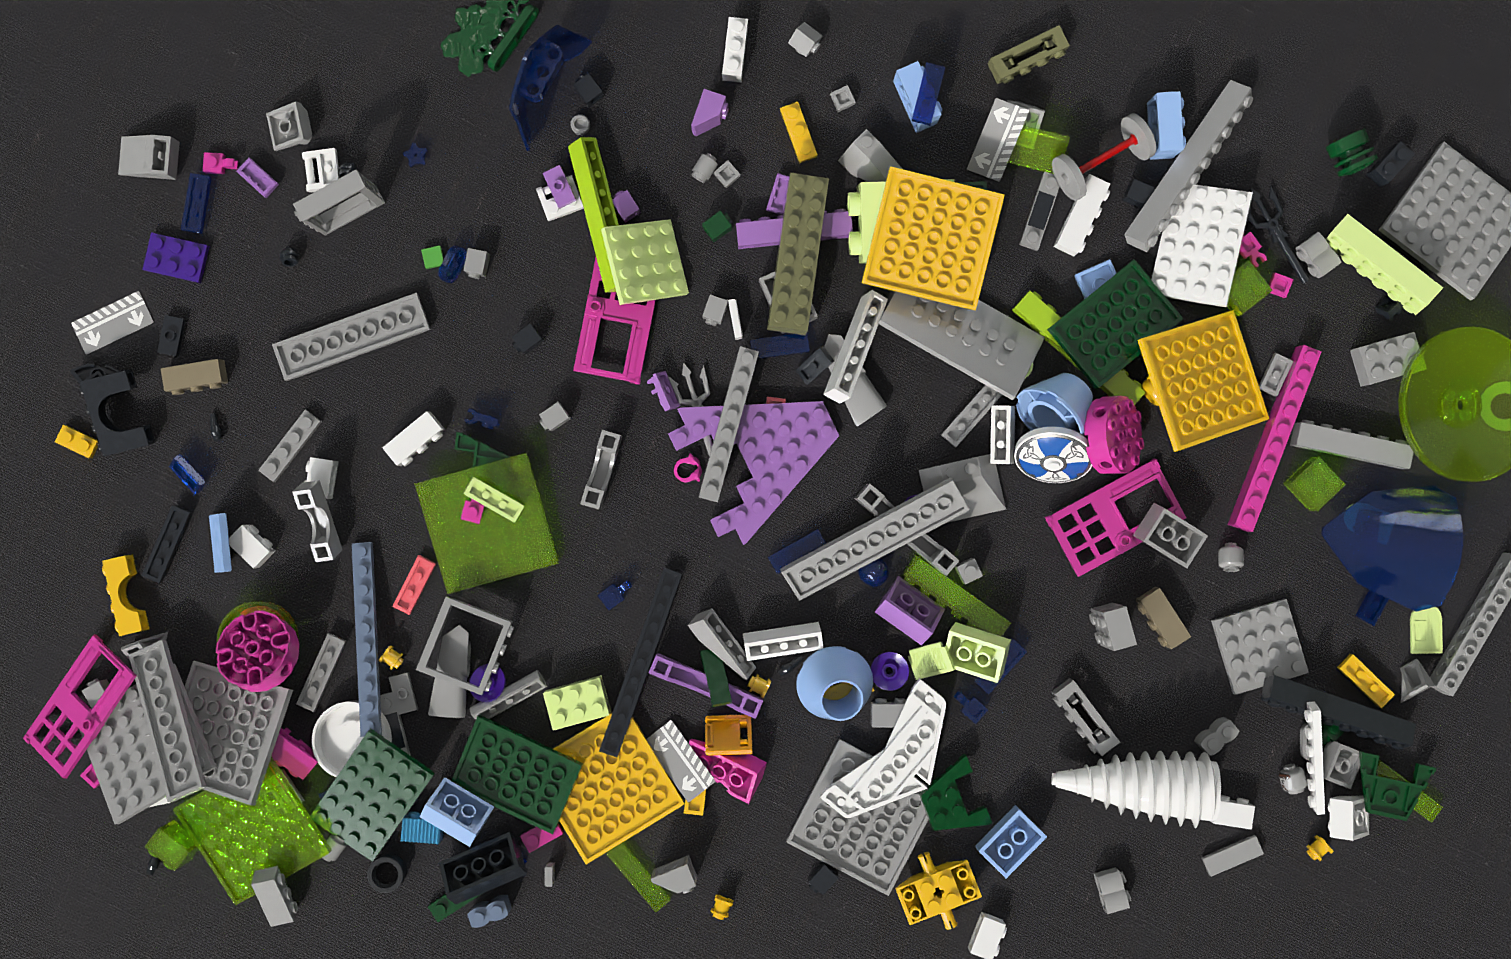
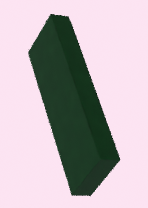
M710 649L701 651L700 654L712 707L732 704L723 661Z

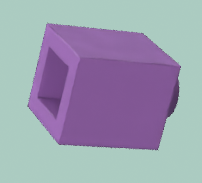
M627 190L624 192L619 191L613 196V205L625 223L641 213Z

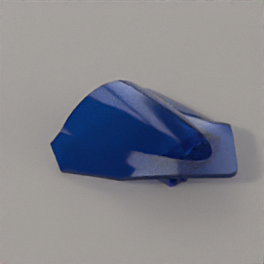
M560 25L549 29L527 49L512 91L509 110L518 125L527 151H530L531 130L527 118L528 100L534 103L540 102L547 93L563 62L578 56L592 43L591 39ZM546 70L549 71L546 77H540ZM533 87L539 88L538 93L535 95L530 94Z
M1433 485L1370 492L1327 523L1321 531L1324 540L1358 584L1415 612L1443 605L1445 597L1455 581L1461 562L1463 525L1457 499Z

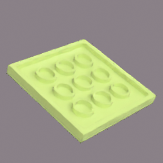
M671 219L609 226L601 229L620 305L689 294Z

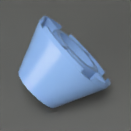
M1062 373L1027 387L1018 394L1016 409L1021 420L1030 431L1042 427H1063L1074 430L1084 436L1086 415L1092 403L1093 395L1087 384L1077 376Z
M841 646L826 647L813 653L803 663V667L797 676V693L804 707L812 714L824 719L848 720L862 709L871 695L873 688L872 671L867 661L858 652ZM847 682L853 684L849 694L842 699L828 700L823 697L825 691L835 683Z

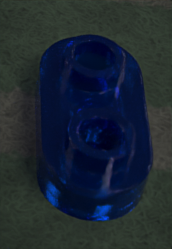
M452 246L448 250L438 270V276L442 281L453 283L458 278L466 260L467 251L464 248Z

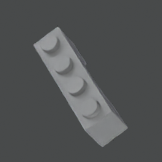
M602 430L597 445L594 465L584 489L581 505L601 510L623 436Z
M320 480L302 482L292 493L298 510H304L310 518L312 524L310 546L315 561L334 560L342 551V546Z

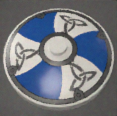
M1063 427L1034 429L1024 434L1015 446L1014 457L1018 468L1027 476L1038 481L1047 483L1074 481L1088 473L1092 467L1086 447H1089L1088 439L1071 429Z

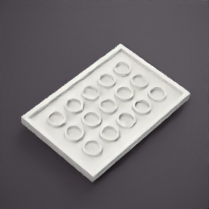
M1201 185L1192 186L1187 199L1181 202L1178 212L1170 218L1167 228L1162 232L1151 280L1166 298L1227 307L1253 192Z

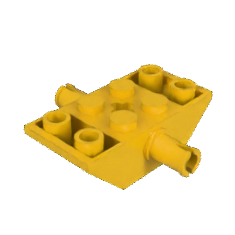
M929 852L924 853L926 861L923 855L920 854L918 859L924 871L911 876L895 888L909 925L941 914L945 928L947 930L952 929L949 921H951L953 928H955L958 924L952 909L982 897L968 860L953 861L934 867ZM939 887L940 892L936 893L935 888Z

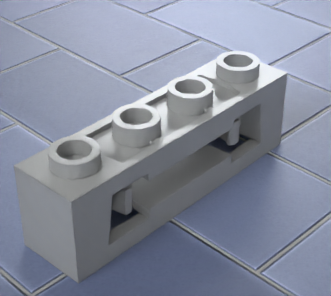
M1069 678L1052 691L1055 696L1052 699L1059 708L1063 706L1066 710L1064 715L1071 723L1075 722L1078 726L1076 731L1082 738H1087L1090 742L1087 746L1094 754L1097 752L1103 756L1120 743L1073 679ZM1068 699L1073 705L1079 702L1094 724L1101 728L1106 735H1103L1102 731L1098 728L1092 732L1075 708L1070 706L1066 700Z

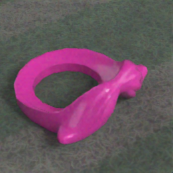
M690 453L688 457L676 462L674 475L678 480L684 483L693 480L700 482L702 468L697 458ZM682 463L697 465L698 467L688 478H682L678 474V467Z

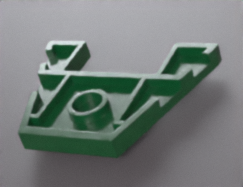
M456 432L454 449L474 452L471 479L475 477L508 496L513 457L466 434ZM450 489L448 506L465 504V500L471 501V498L463 494L465 490Z
M1359 751L1365 811L1371 814L1407 821L1419 800L1417 798L1422 790L1427 787V781L1431 774L1434 775L1436 768L1416 763L1411 783L1376 775L1379 755Z
M965 754L960 756L953 766L950 765L943 775L932 781L927 786V789L919 793L933 830L992 824L985 806L969 813L965 809L955 779L973 772Z

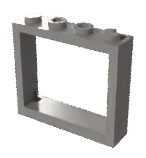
M354 170L293 205L296 209L294 214L300 222L302 221L305 225H309L311 229L314 228L316 232L327 235L379 207L385 201L378 188L359 171ZM358 192H361V193L357 194L356 196H354V197H352V198L346 200L345 202H343V203H341V204L335 206L334 208H332V209H330V210L324 212L323 214L319 215L321 212H323V211H325V210L331 208L332 206H334V205H336V204L342 202L343 200H345V199H347V198L353 196L354 194H356V193H358Z
M445 597L416 670L483 695L485 691H489L493 681L490 680L492 673L496 674L500 663L497 660L499 655H504L507 647L504 643L506 638H510L513 633L514 627L511 626L513 621L452 597ZM452 606L503 625L480 686L428 667Z

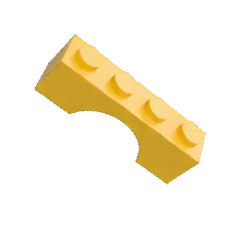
M133 555L104 560L102 571L107 579L106 589L111 597V611L115 615V629L119 636L149 630L146 611L132 606L126 596L127 584L137 574Z

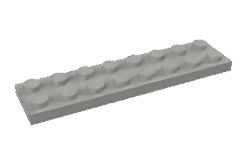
M414 293L272 344L284 380L289 381L431 329L419 295Z
M160 640L130 654L129 658L132 670L137 675L135 681L167 802H174L206 788V783L166 640Z

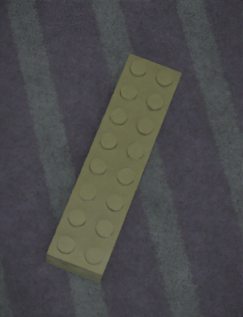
M790 173L767 330L806 335L808 332L828 178Z

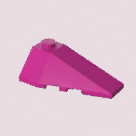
M691 738L689 745L709 773L714 776L715 781L722 783L728 789L727 792L730 795L749 804L763 778L767 762L751 754L706 755L705 742Z

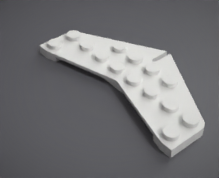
M919 678L909 693L885 749L828 786L821 793L820 798L843 817L851 818L927 789V786L917 779L915 775L917 774L930 785L946 709L944 698Z

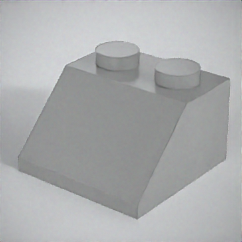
M688 855L653 869L651 881L675 893L683 892L685 894L694 890L697 874Z

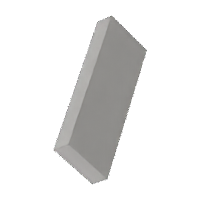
M1252 835L1201 858L1209 876L1212 877L1264 853L1257 837Z

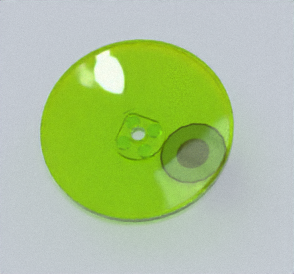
M1482 327L1455 328L1432 337L1413 355L1401 381L1398 401L1399 416L1406 440L1416 456L1428 468L1443 477L1464 482L1484 481L1498 477L1511 469V340L1498 332ZM1459 400H1460V401L1462 402V404H1463V407H1462L1461 410L1458 408V402H1459Z

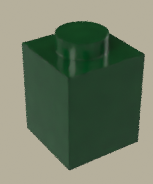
M719 211L702 223V228L714 243L732 230L731 223L733 222L727 213L723 215Z

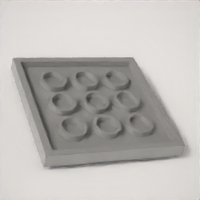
M1281 599L1211 620L1233 694L1236 695L1263 687L1264 679L1272 675L1290 679L1309 673L1287 599Z

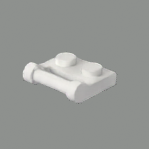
M335 148L302 153L307 174V192H316L340 179L338 176L337 150ZM314 158H317L320 183H315L312 160Z
M572 175L566 178L577 201L561 209L558 208L554 198L546 199L545 195L551 193L549 186L536 188L548 221L584 209Z

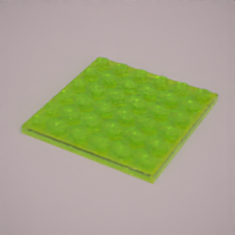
M527 453L415 483L447 594L559 563ZM472 477L524 505L515 523L486 506L480 524L461 519L465 500L471 501V498L463 494Z
M272 756L255 806L203 790L173 808L175 814L235 906L255 895L251 883L256 870L278 866L280 872L286 878L332 851Z

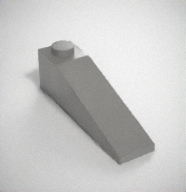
M713 608L697 614L688 624L698 640L744 680L750 677L756 666L751 660L747 661L745 651Z

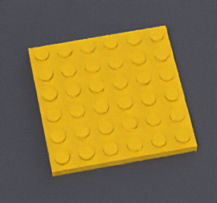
M890 166L861 283L976 310L1004 194Z
M1234 310L1138 340L1174 452L1269 419Z
M612 713L553 748L564 755L584 763L560 823L585 864L590 863L685 804L633 716L631 717L618 757L599 752Z

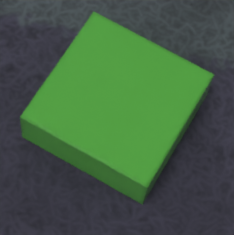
M440 245L421 250L426 269L445 265Z

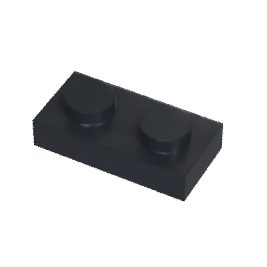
M820 347L796 369V372L806 385H809L835 361L824 347Z

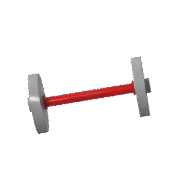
M1132 113L1122 119L1121 132L1125 141L1084 165L1078 167L1065 154H1061L1053 159L1052 169L1055 179L1070 199L1076 201L1086 195L1087 188L1083 173L1129 147L1132 153L1142 160H1147L1155 155L1156 142L1154 135L1147 123L1139 115Z

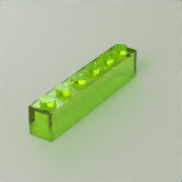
M914 555L902 572L905 576L903 580L912 586L914 584L920 586L921 589L919 591L927 597L930 594L936 598L935 602L941 607L945 608L948 606L951 608V614L958 619H961V617L965 618L968 621L966 624L969 627L979 628L982 631L1002 637L1011 624L1007 619L916 555Z

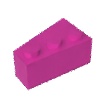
M280 728L271 758L276 765L287 768L292 776L304 779L318 763L313 750L301 739L297 741L290 736L291 731L288 728L284 730Z

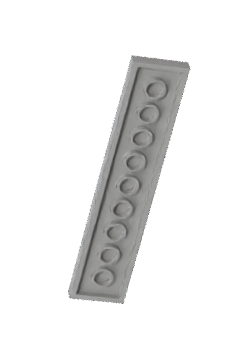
M952 477L780 568L781 573L800 601L969 511V508Z

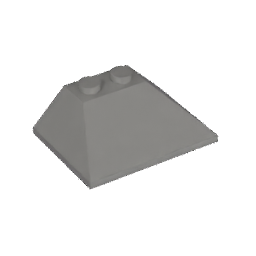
M991 454L919 470L923 492L952 477L965 500L969 511L948 522L1006 509L996 464H990Z

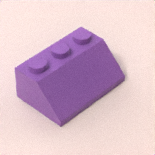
M898 576L881 599L875 613L922 645L933 634L945 608Z

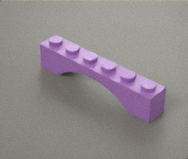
M656 654L649 670L650 674L710 697L704 672L662 654ZM728 683L732 704H727V706L756 719L763 703V698Z

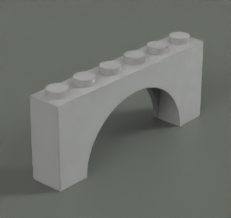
M866 484L854 498L875 517L894 508L885 496L871 484ZM927 534L907 543L936 570L946 576L959 562L954 555Z

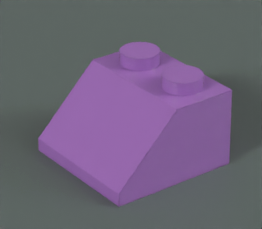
M706 89L703 90L691 124L693 135L698 136L720 125L722 119L726 120L729 111L726 96Z

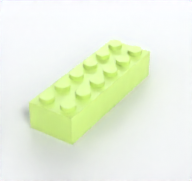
M1349 214L1344 217L1325 239L1330 248L1339 254L1345 263L1353 265L1360 275L1371 279L1374 286L1385 290L1392 300L1401 302L1404 305V309L1409 313L1418 314L1443 289L1437 282Z

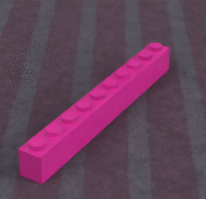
M1306 345L1295 347L1291 357L1293 361L1278 396H1276L1228 525L1243 531L1253 532L1321 351Z

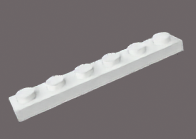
M1314 701L1307 702V710L1304 711L1305 720L1308 724V727L1305 728V735L1308 739L1306 753L1309 757V762L1306 763L1310 774V779H1307L1311 795L1308 796V803L1317 815L1325 814L1321 710Z

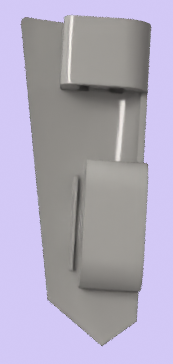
M829 334L824 347L835 361L828 367L831 374L844 343L841 335ZM863 367L851 398L844 401L856 426L861 425L887 407L866 376Z
M458 625L443 636L436 670L467 682V677H469L471 642L469 641V632L461 625ZM435 677L428 715L451 718L465 717L467 689Z

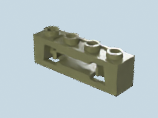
M1059 25L990 58L988 66L997 84L1001 82L1006 84L1012 81L1014 76L1018 74L1023 76L1029 73L1032 67H1042L1049 62V59L1053 57L1058 59L1066 54L1065 51L1070 45ZM1044 42L1042 45L1044 51L1019 62L1013 68L1015 64L1014 59L1039 48L1040 44Z

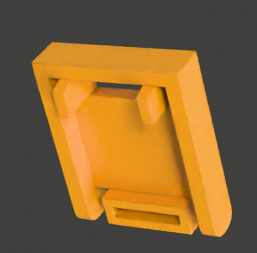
M720 715L705 717V723H708L705 724L706 755L752 754L750 716ZM740 728H748V740H740Z

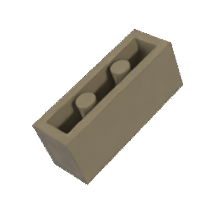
M220 359L161 368L164 391L171 392L172 395L184 394V390L190 389L191 392L203 391V387L210 386V389L221 388L222 384L228 383L225 361Z
M1154 587L1136 599L1138 610L1141 614L1147 616L1149 627L1153 631L1156 630L1159 635L1157 639L1163 647L1166 646L1169 649H1173L1191 637L1160 588Z

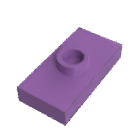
M250 157L236 171L265 198L279 185Z
M560 165L543 173L559 209L577 201Z
M777 173L766 211L783 215L789 176Z

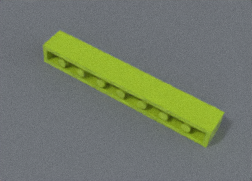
M580 137L570 144L568 149L605 293L616 292L601 229L609 226H618L619 224L597 139Z
M1028 291L1012 311L1038 334L1045 337L1044 339L1076 366L1047 330L1061 319L1056 314V309L1050 304L1046 305L1041 301L1042 297L1035 291L1033 293ZM1121 369L1100 387L1109 396H1127L1133 400L1134 405L1146 393L1142 389V385L1136 380L1132 381L1128 377V372L1124 369Z

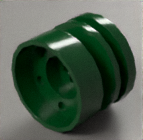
M1365 129L1350 134L1325 147L1330 159L1341 158V161L1334 165L1335 168L1343 165L1345 169L1337 172L1339 177L1361 171L1378 159L1377 154L1370 157L1366 155L1374 151L1373 147L1363 149V145L1370 141Z

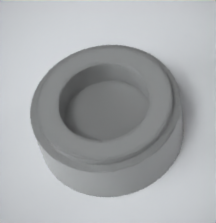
M576 115L571 120V128L574 133L584 135L590 129V122L586 116Z

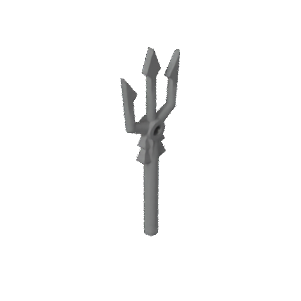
M683 363L682 375L686 377L692 400L682 399L677 388L679 384L668 377L678 403L692 407H704L702 402L711 394L705 367L703 366L700 378L703 379L705 393L697 398L690 377L691 371ZM708 435L703 439L710 456L713 442L711 436Z

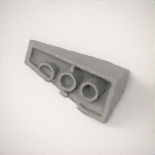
M867 129L849 146L838 160L851 175L867 182H886L890 166L902 169L883 145Z

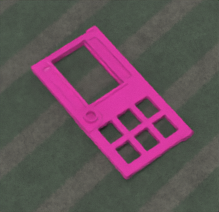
M595 258L573 371L640 384L656 300L647 301L646 306L634 303L620 305L619 301L615 300L616 292H611L610 299L597 297L599 282L602 281L597 258ZM601 319L632 324L623 374L591 368Z
M1156 458L1052 515L1045 517L1077 577L1143 542L1133 536L1139 525L1129 530L1114 501L1157 478L1172 506L1167 510L1183 520L1186 519ZM1091 503L1096 515L1083 522L1077 510ZM1072 513L1077 526L1063 532L1058 520ZM1100 520L1105 532L1091 538L1086 526ZM1081 530L1086 542L1072 549L1067 537ZM1109 536L1114 548L1100 555L1095 543ZM1090 547L1095 558L1081 565L1076 553Z
M93 635L23 739L28 744H31L62 778H67L93 739L96 738L105 725L106 720L137 675L103 643L99 636ZM102 653L119 671L96 705L91 709L75 691ZM57 706L62 713L54 724L49 719V716ZM68 717L73 722V725L65 735L60 730V727ZM45 724L50 731L44 740L41 741L36 735ZM80 729L84 733V737L76 747L71 742V739L77 730ZM56 736L61 743L52 753L47 746L53 737ZM67 747L72 754L64 765L58 758Z

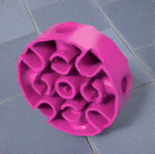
M1107 396L1095 399L1087 411L1084 430L1085 435H1088L1089 447H1086L1092 466L1099 473H1129L1136 465H1139L1140 452L1144 448L1140 423L1141 413L1136 410L1133 400L1127 396Z
M263 610L254 611V613L235 618L223 630L216 645L218 670L228 682L250 692L268 691L280 685L292 673L298 660L299 641L295 630L277 615Z

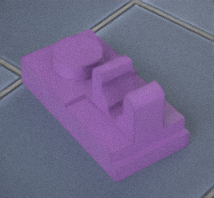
M666 371L653 374V377L647 381V384L654 383L655 389L651 393H658L659 401L664 411L681 406L678 403Z

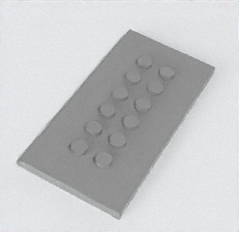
M896 291L878 322L879 325L1011 400L1016 397L1045 338L978 300L976 310H970Z

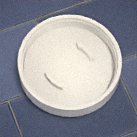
M346 701L331 706L319 717L313 729L312 749L319 765L334 777L338 776L364 738L360 737L359 701ZM381 712V736L392 743L390 725Z

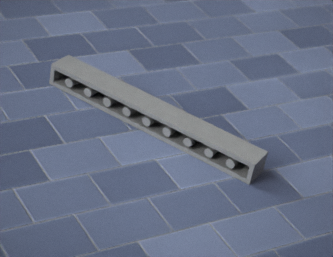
M1232 80L1229 81L1187 142L1184 150L1178 155L1126 231L1125 238L1128 244L1145 252H1148L1150 247L1156 244L1161 231L1167 228L1168 221L1172 216L1176 215L1181 202L1187 199L1192 186L1198 183L1202 171L1209 167L1213 155L1219 152L1222 142L1230 136L1235 123L1241 120L1244 110L1250 107L1253 101L1250 87Z

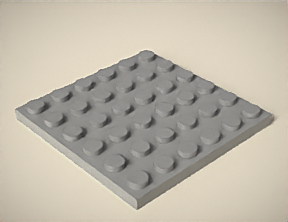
M1443 142L1435 150L1379 231L1466 298L1472 300L1475 299L1511 247V192L1447 143Z
M193 661L185 684V690L216 765V768L203 775L206 783V788L203 790L255 806L293 690L276 686L268 691L250 692L228 682L219 672L218 667Z
M173 664L204 775L216 768V765L177 667ZM135 684L127 689L106 720L105 725L87 748L114 824H121L166 797L139 692ZM80 730L81 736L83 738L84 733Z
M839 739L786 842L889 896L928 821L919 796L921 791L851 818L843 817L822 800L820 795L828 786L873 756Z

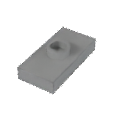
M409 672L389 677L398 715L418 710Z

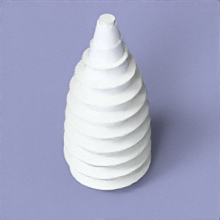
M1144 751L1140 760L1137 761L1133 754L1129 752L1124 762H1120L1118 756L1114 755L1109 764H1104L1103 760L1099 759L1096 766L1088 767L1085 764L1080 769L1056 771V773H1052L1051 784L1055 785V787L1076 792L1077 795L1088 796L1091 798V802L1094 799L1104 802L1106 809L1110 803L1116 805L1119 808L1120 815H1122L1125 808L1131 809L1135 819H1137L1141 811L1148 814L1150 822H1152L1155 814L1162 815L1165 825L1171 816L1177 818L1180 827L1186 818L1191 819L1194 827L1197 828L1200 820L1216 821L1219 814L1221 800L1220 770L1218 763L1210 761L1206 752L1200 755L1198 761L1190 751L1187 752L1184 760L1180 759L1177 751L1172 752L1169 760L1165 759L1162 751L1157 752L1154 760H1151L1149 754Z

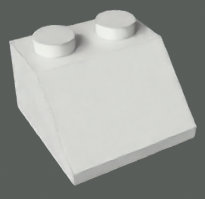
M1336 796L1330 798L1328 803V811L1330 812L1328 830L1330 831V837L1354 841L1369 835V813L1365 811L1364 796Z

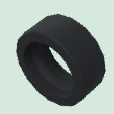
M394 854L380 855L370 864L367 870V879L370 886L380 893L395 891L404 882L406 877L404 861ZM389 862L397 868L398 877L395 882L384 884L377 879L376 869L381 863Z

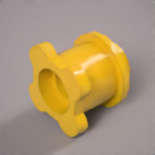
M389 646L378 661L386 663L392 670L394 667L397 669L404 659L401 658L403 656L402 653H397L393 650V646Z
M758 674L756 677L752 676L747 685L750 687L749 692L754 691L760 694L761 698H764L771 680H764Z
M1317 835L1315 836L1316 841L1306 846L1308 848L1306 852L1313 860L1318 859L1321 861L1327 852L1331 854L1334 852L1325 840Z
M716 894L714 907L710 911L713 913V917L724 920V917H729L728 911L730 906H733V900Z

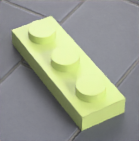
M472 477L463 492L466 496L514 523L524 508V505L475 477Z

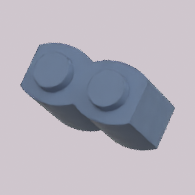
M498 895L491 899L490 902L482 901L475 904L467 914L471 927H482L489 921H498L505 918L512 909L508 895Z

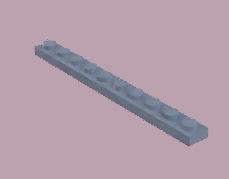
M372 542L352 543L360 737H364L370 728L382 735L374 556Z

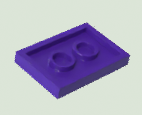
M151 233L142 270L201 283L210 246Z

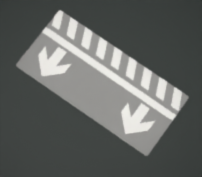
M996 98L967 170L999 182L1029 110Z
M137 291L71 324L85 354H89L154 322L140 292Z
M672 720L647 738L664 770L687 802L693 800L715 782V779Z

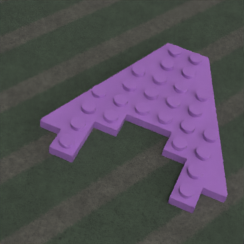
M823 401L744 405L734 444H737L753 478L736 485L744 502L743 504L710 519L718 537L736 529L742 544H746L839 437ZM723 406L678 408L685 426L668 433L676 451L710 434L714 440Z

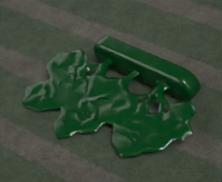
M486 0L487 4L484 7L475 4L471 5L468 9L464 7L456 8L455 22L461 26V31L450 33L442 41L441 49L443 50V55L450 58L458 56V70L467 77H470L471 74L482 72L484 68L483 58L485 55L491 54L488 60V67L497 72L504 66L538 16L539 9L532 4H528L518 14V6L525 4L529 0H518L517 4L514 0ZM508 2H512L514 6L512 8L513 13L508 10ZM512 17L515 21L507 33L501 30L500 25L504 19ZM501 35L503 39L494 50L490 43ZM480 48H484L486 51L481 52Z

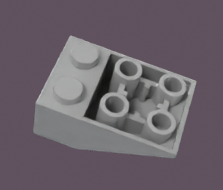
M142 135L121 137L118 175L176 180L180 142L171 136Z

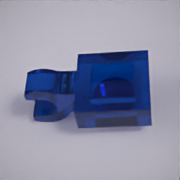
M468 409V412L473 413V419L464 420L469 424H474L477 421L483 422L482 426L493 429L494 426L499 427L501 420L478 413L473 409Z
M628 580L618 588L615 584H612L601 592L598 597L606 608L611 610L625 599L622 593L631 588L632 585Z
M959 691L953 696L964 706L960 711L975 724L988 711L974 696L968 700Z

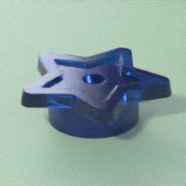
M412 143L410 150L403 152V155L409 159V167H413L415 164L425 165L424 158L428 150L426 148H418L415 143Z

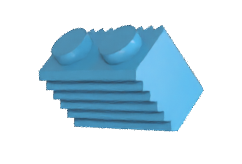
M409 812L402 819L401 841L440 844L442 842L443 831L420 818L419 812Z

